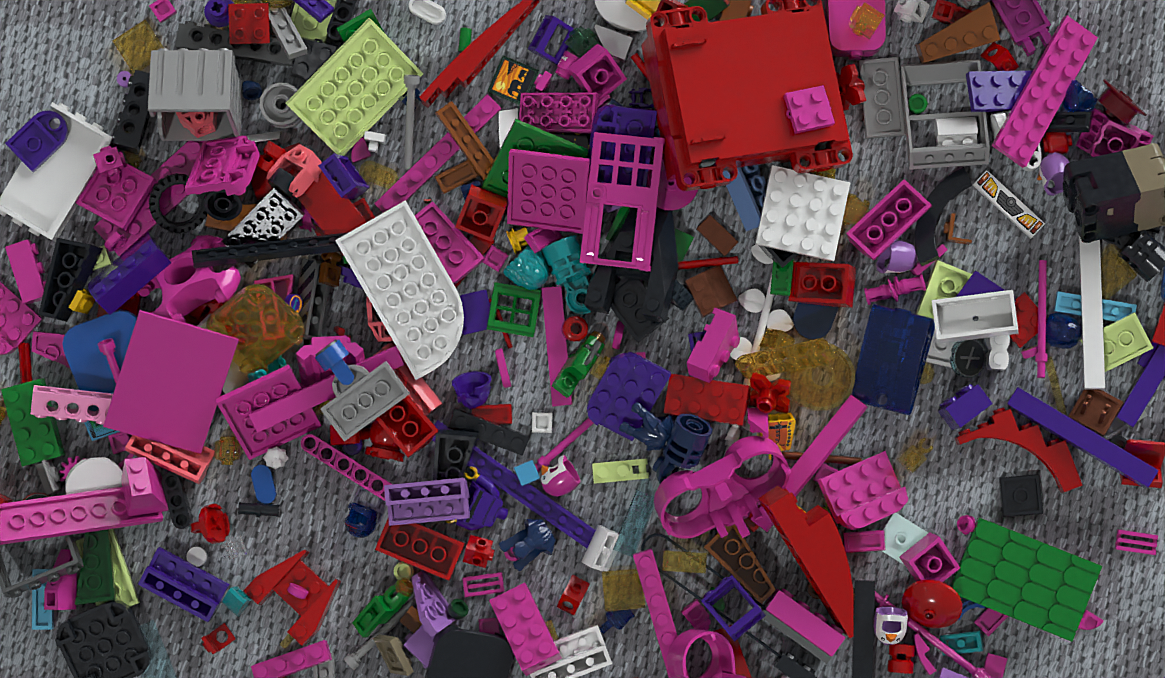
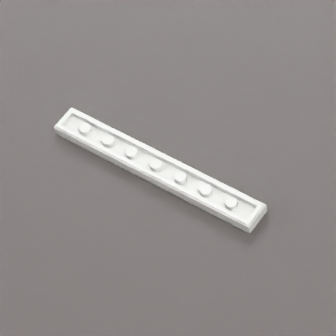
M1079 236L1084 389H1105L1100 240L1083 243Z

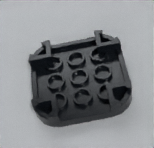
M106 601L72 616L64 621L57 630L56 646H59L73 678H134L143 674L151 662V650L132 609L122 601Z
M449 625V628L435 635L433 639L434 646L425 678L508 677L513 659V651L509 642L501 634L496 632L495 634L458 628L457 625Z

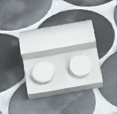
M975 116L934 120L937 146L977 144L978 127Z
M598 525L581 562L591 568L608 572L625 536Z

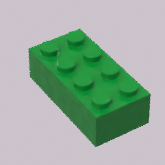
M45 378L1 389L22 467L65 455L56 418L51 416L38 418L30 414L34 385L47 386ZM49 401L47 404L52 407L51 401Z

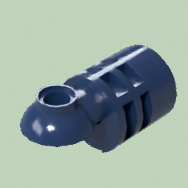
M680 414L677 416L670 432L671 434L667 439V444L663 449V455L656 460L652 468L656 472L657 480L660 484L668 476L678 472L679 467L691 469V467L699 464L712 434L711 425L704 419L692 414Z

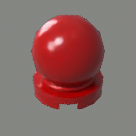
M375 420L370 428V440L373 445L371 447L366 446L365 455L403 462L405 454L401 453V448L378 421Z

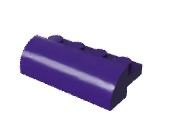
M161 547L157 548L149 566L146 567L138 583L141 587L206 622H209L217 612L230 585Z

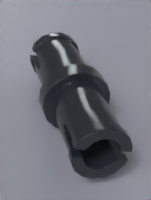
M258 501L257 503L239 502L238 515H256L259 518L261 516L279 517V504H262Z

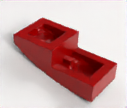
M936 0L931 18L950 25L972 12V10L956 6L955 3L945 0Z

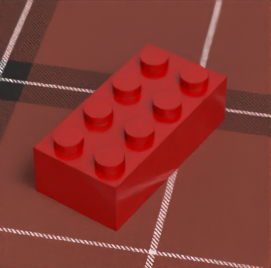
M671 374L664 413L673 416L692 414L705 421L745 427L751 387L749 385L711 380L708 383L695 377Z
M388 518L375 550L450 581L466 543L419 523L389 526Z

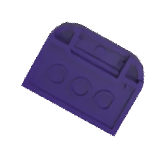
M615 104L598 108L592 122L587 157L590 159L589 174L594 132L653 138L657 111L653 109L616 106ZM602 142L600 159L614 160L616 143ZM621 144L620 161L633 163L635 145ZM641 146L639 163H650L651 146ZM599 165L598 182L612 183L613 166ZM619 167L617 184L631 186L633 168ZM638 169L636 186L646 187L647 169Z
M633 352L613 356L609 360V364L591 396L589 395L588 417L595 425L598 426L600 424L633 441L634 437L619 431V426L623 421L634 428L642 426L643 418L632 412L631 407L638 402L650 412L670 378L671 372Z

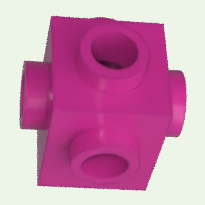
M107 146L100 149L99 153L93 154L101 177L108 174L109 176L121 173L120 170L124 169L122 163L126 162L122 151L118 152L116 147Z

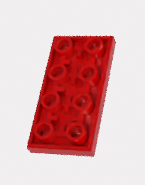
M322 171L319 174L318 182L313 181L303 195L297 197L326 235L351 232L367 223L349 199L341 198Z

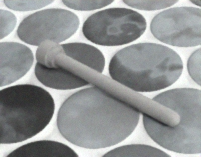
M404 75V84H406L405 87L407 88L404 168L406 170L412 168L415 88H417V84H420L419 75Z
M415 597L356 653H349L343 658L353 670L360 665L361 658L376 645L373 638L379 634L386 635L400 622V619L411 606L414 608L417 606Z

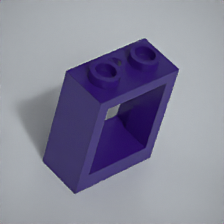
M332 154L318 165L341 198L355 200L370 188L347 156Z
M733 575L723 578L719 582V586L705 593L701 600L734 642L766 616ZM735 587L751 605L752 609L729 627L712 606Z

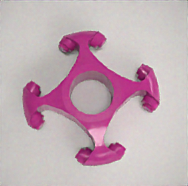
M196 235V238L190 242L192 245L190 248L169 259L171 264L138 291L141 296L145 297L154 289H161L162 304L152 314L186 323L183 316L189 314L200 305L215 298L218 303L230 301L241 280L239 271L235 267L220 273L213 272V266L194 268L192 259L193 250L226 247L221 242L222 238L214 235Z

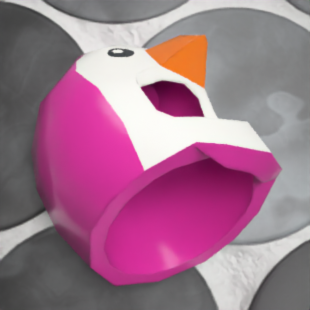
M565 455L558 458V464L554 467L544 465L541 467L543 489L552 496L566 495L575 490L581 483L576 469Z

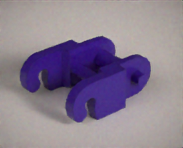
M639 88L637 91L635 89L629 91L628 93L631 94L632 100L629 106L634 108L635 106H639V108H654V104L648 105L643 102V92H651V88ZM636 94H640V102H636Z

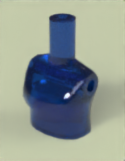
M622 600L618 605L606 612L607 621L599 629L602 634L611 627L621 630L635 615Z

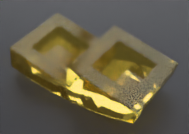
M664 550L662 571L706 573L707 553Z

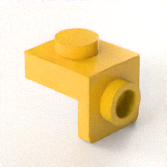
M85 288L83 291L78 290L69 308L75 312L88 314L95 299Z

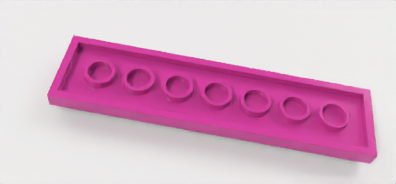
M1068 15L1063 17L991 146L1022 168L1027 166L1098 37Z
M188 141L150 175L157 180L155 184L161 178L163 179L165 176L175 173L190 176L204 141ZM176 184L170 186L162 193L159 200L162 215L167 216L189 196L184 189L185 185ZM151 191L126 231L104 219L93 227L105 241L115 232H119L127 238V241L115 250L119 257L157 225L149 209Z
M122 487L0 504V545L162 522L163 514L162 512L128 516Z

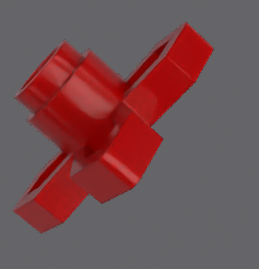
M850 64L841 68V74L836 72L843 111L849 110L850 103L855 106L866 102L864 94L865 85L863 80L857 78L858 71L856 65Z
M752 373L750 386L754 391L751 392L749 404L756 406L764 413H770L775 409L777 412L787 414L790 409V400L786 396L790 393L791 381L778 379L771 383L765 375Z

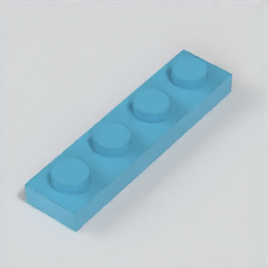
M1056 292L1053 312L1082 316L1081 295ZM1102 299L1103 320L1116 322L1134 312L1136 313L1137 305Z

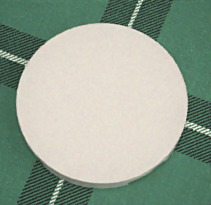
M105 457L84 459L69 471L65 484L66 495L122 487L121 478L123 471L114 461Z

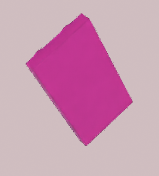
M521 93L519 120L549 133H591L593 118L597 112L598 93Z

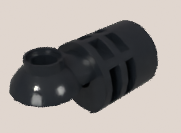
M225 189L218 192H206L204 199L205 210L214 219L222 221L232 220L242 211L244 194L227 196Z
M1147 230L1103 239L1107 243L1114 244L1119 249L1117 255L1130 265L1146 282L1150 281L1165 266V247L1156 241Z

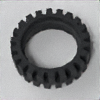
M182 173L167 175L163 179L161 178L154 185L149 198V209L156 223L164 230L179 234L196 229L207 216L204 207L206 192L196 194L198 197V209L191 219L184 222H173L162 215L159 207L161 195L170 186L176 184L186 185L189 176Z

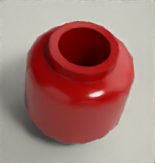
M1047 132L1045 137H1042L1044 152H1048V154L1056 152L1064 155L1068 153L1069 147L1072 146L1071 134L1067 135L1066 132Z
M571 316L563 322L562 334L568 341H580L588 333V324L582 317Z

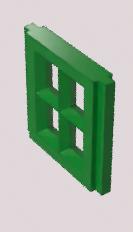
M494 282L486 329L533 337L541 290H528L524 287ZM499 294L514 297L512 307L498 305ZM517 299L532 300L531 310L517 309ZM497 309L511 311L510 322L495 320ZM515 312L530 315L528 325L514 323Z

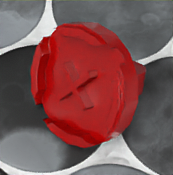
M206 505L200 511L199 521L190 524L191 533H202L203 537L212 544L224 542L230 532L229 518L226 513L222 512L221 509L223 508L220 505Z

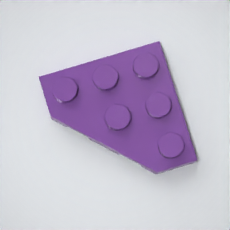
M421 570L411 578L419 620L424 631L432 637L457 619L449 614L448 602L427 571Z

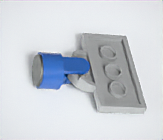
M336 339L316 353L315 359L324 371L330 368L335 374L332 387L336 397L324 405L321 411L343 441H346L408 396L410 392L387 361L371 372L357 364L347 365L343 358L349 352L341 341Z

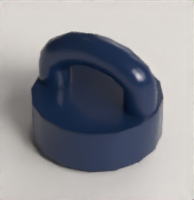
M250 80L242 83V94L245 99L256 100L261 97L262 89L259 83Z

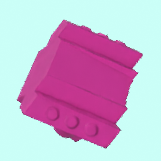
M1093 107L1090 132H1082L1076 146L1091 156L1096 157L1148 145L1154 136L1132 124H1125L1117 117L1113 119L1104 111Z
M347 335L312 337L311 345H304L296 353L301 383L307 387L334 374L330 368L324 371L315 359V354L334 340H340L349 352L343 358L347 365L357 364L365 360L363 348L355 342L351 343V339Z

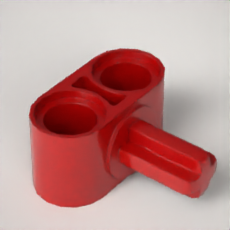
M330 425L331 445L360 443V440H368L370 438L369 428H362L349 439L343 441L335 428Z

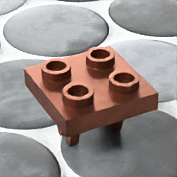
M1084 389L1068 417L1104 437L1121 409L1123 401L1100 389Z

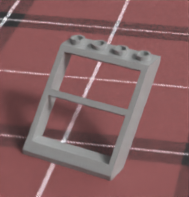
M980 59L901 65L900 82L909 170L989 164L990 146L986 112L969 111L909 116L906 89L908 86L966 83V73L981 71ZM974 116L979 119L980 144L912 148L910 122Z

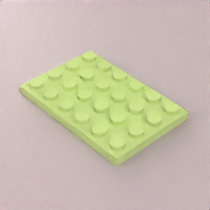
M368 18L285 104L335 154L344 156L361 139L365 131H368L406 93L407 88L405 87L406 84H404V75H419L421 77L423 73Z

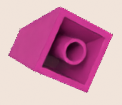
M146 457L125 459L121 483L128 516L168 511L160 471Z

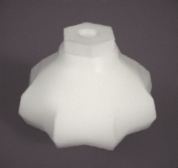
M277 446L267 449V453L263 456L266 466L274 469L284 467L285 462L289 459L286 455V450L280 449Z

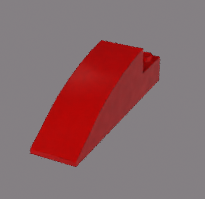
M777 485L759 497L758 500L835 625L843 630L847 637L852 638L853 585L848 559L839 531L828 511L817 505L805 513L796 505L798 501L792 492L789 493L786 488L782 489Z

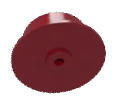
M1103 80L1107 88L1097 100L1107 108L1105 112L1113 119L1117 117L1128 125L1137 114L1147 115L1123 91L1118 90L1107 80Z

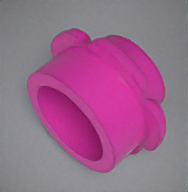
M969 515L961 516L957 521L958 530L965 535L973 532L975 528L974 517Z

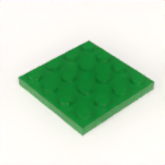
M515 118L482 184V188L508 198L510 149L586 158L588 149Z

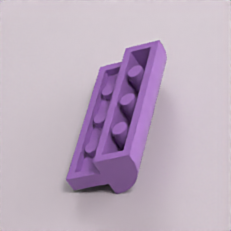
M465 478L384 485L389 526L470 518L468 500L470 497Z

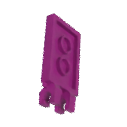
M990 0L1014 44H1017L1018 47L1022 46L1027 57L1036 51L1031 41L1032 39L1039 36L1044 48L1047 47L1052 39L1049 33L1051 24L1037 0Z

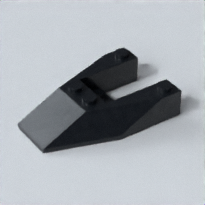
M629 207L602 252L600 259L632 262L638 208ZM657 207L650 264L651 271L646 272L639 269L606 265L596 266L588 285L584 302L589 311L609 314L617 276L646 280L649 282L641 314L646 320L666 323L679 267L673 210H663Z

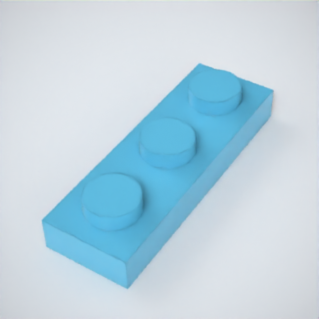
M32 569V577L51 569ZM47 582L41 584L40 588L32 590V630L54 629V610H44V589Z

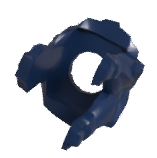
M636 402L631 407V411L643 418V427L634 428L623 421L619 426V431L633 436L638 441L644 443L647 451L661 450V448H664L674 425L671 415L656 417L642 407L640 403Z
M525 519V529L516 533L513 537L500 542L499 547L503 552H507L513 547L512 551L515 557L519 558V560L513 562L514 568L522 571L540 553L544 552L552 555L556 539L543 520Z

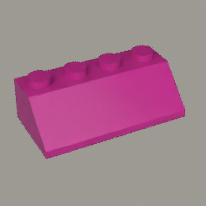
M903 179L846 233L849 242L863 255L875 260L928 211L932 204Z

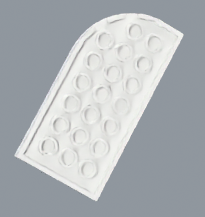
M405 200L335 241L415 380L438 368L451 356L462 334L464 314L456 287Z

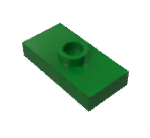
M794 259L783 268L773 261L770 295L790 296Z

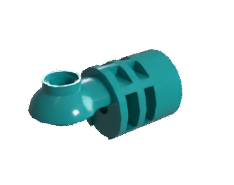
M577 236L566 237L544 247L542 252L548 267H552V276H555L557 279L555 282L556 286H564L567 291L566 303L570 310L582 315L590 313L591 311L584 304H580L576 300L579 294H587L589 283L586 276L592 272L590 268H587L586 263H580L581 245Z

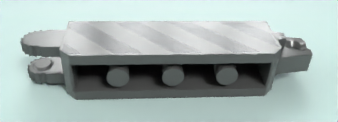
M321 254L309 255L308 259L302 260L297 294L302 298L303 305L301 311L293 315L290 337L293 338L292 352L294 354L304 345H311L312 337H321L329 285L319 283L321 263L325 262Z

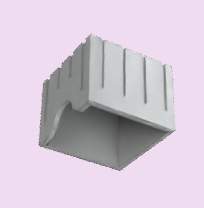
M164 48L151 50L148 111L151 117L158 116V132L162 141H211L241 136L243 80H241L242 77L232 50L226 48L218 50H208L205 48L198 50H188L185 48L178 50ZM176 112H218L216 131L196 138L188 129L182 126Z

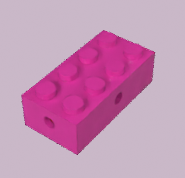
M525 582L489 600L521 670L526 676L562 659Z

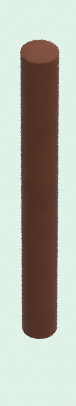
M782 451L785 459L799 460L803 455L801 452ZM829 455L824 462L853 465L862 461V458Z

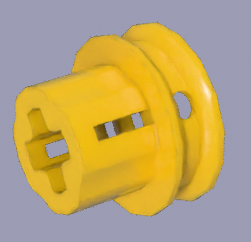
M526 227L514 231L513 228L511 231L506 230L514 253L522 252L521 248L528 245L524 239L528 234Z

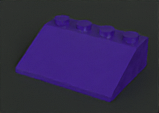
M147 232L88 283L89 292L95 301L111 315L170 265L171 261L150 233Z

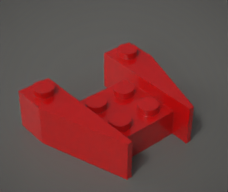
M303 550L256 576L244 589V592L258 605H262L274 591L301 617L287 633L301 646H306L320 630L341 583L339 579H335L329 586L304 563L303 560L310 553L308 550ZM290 583L308 591L306 598L300 599L287 591Z

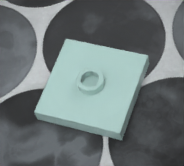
M894 513L883 528L886 551L882 552L904 565L899 556L926 536L928 532L901 515Z

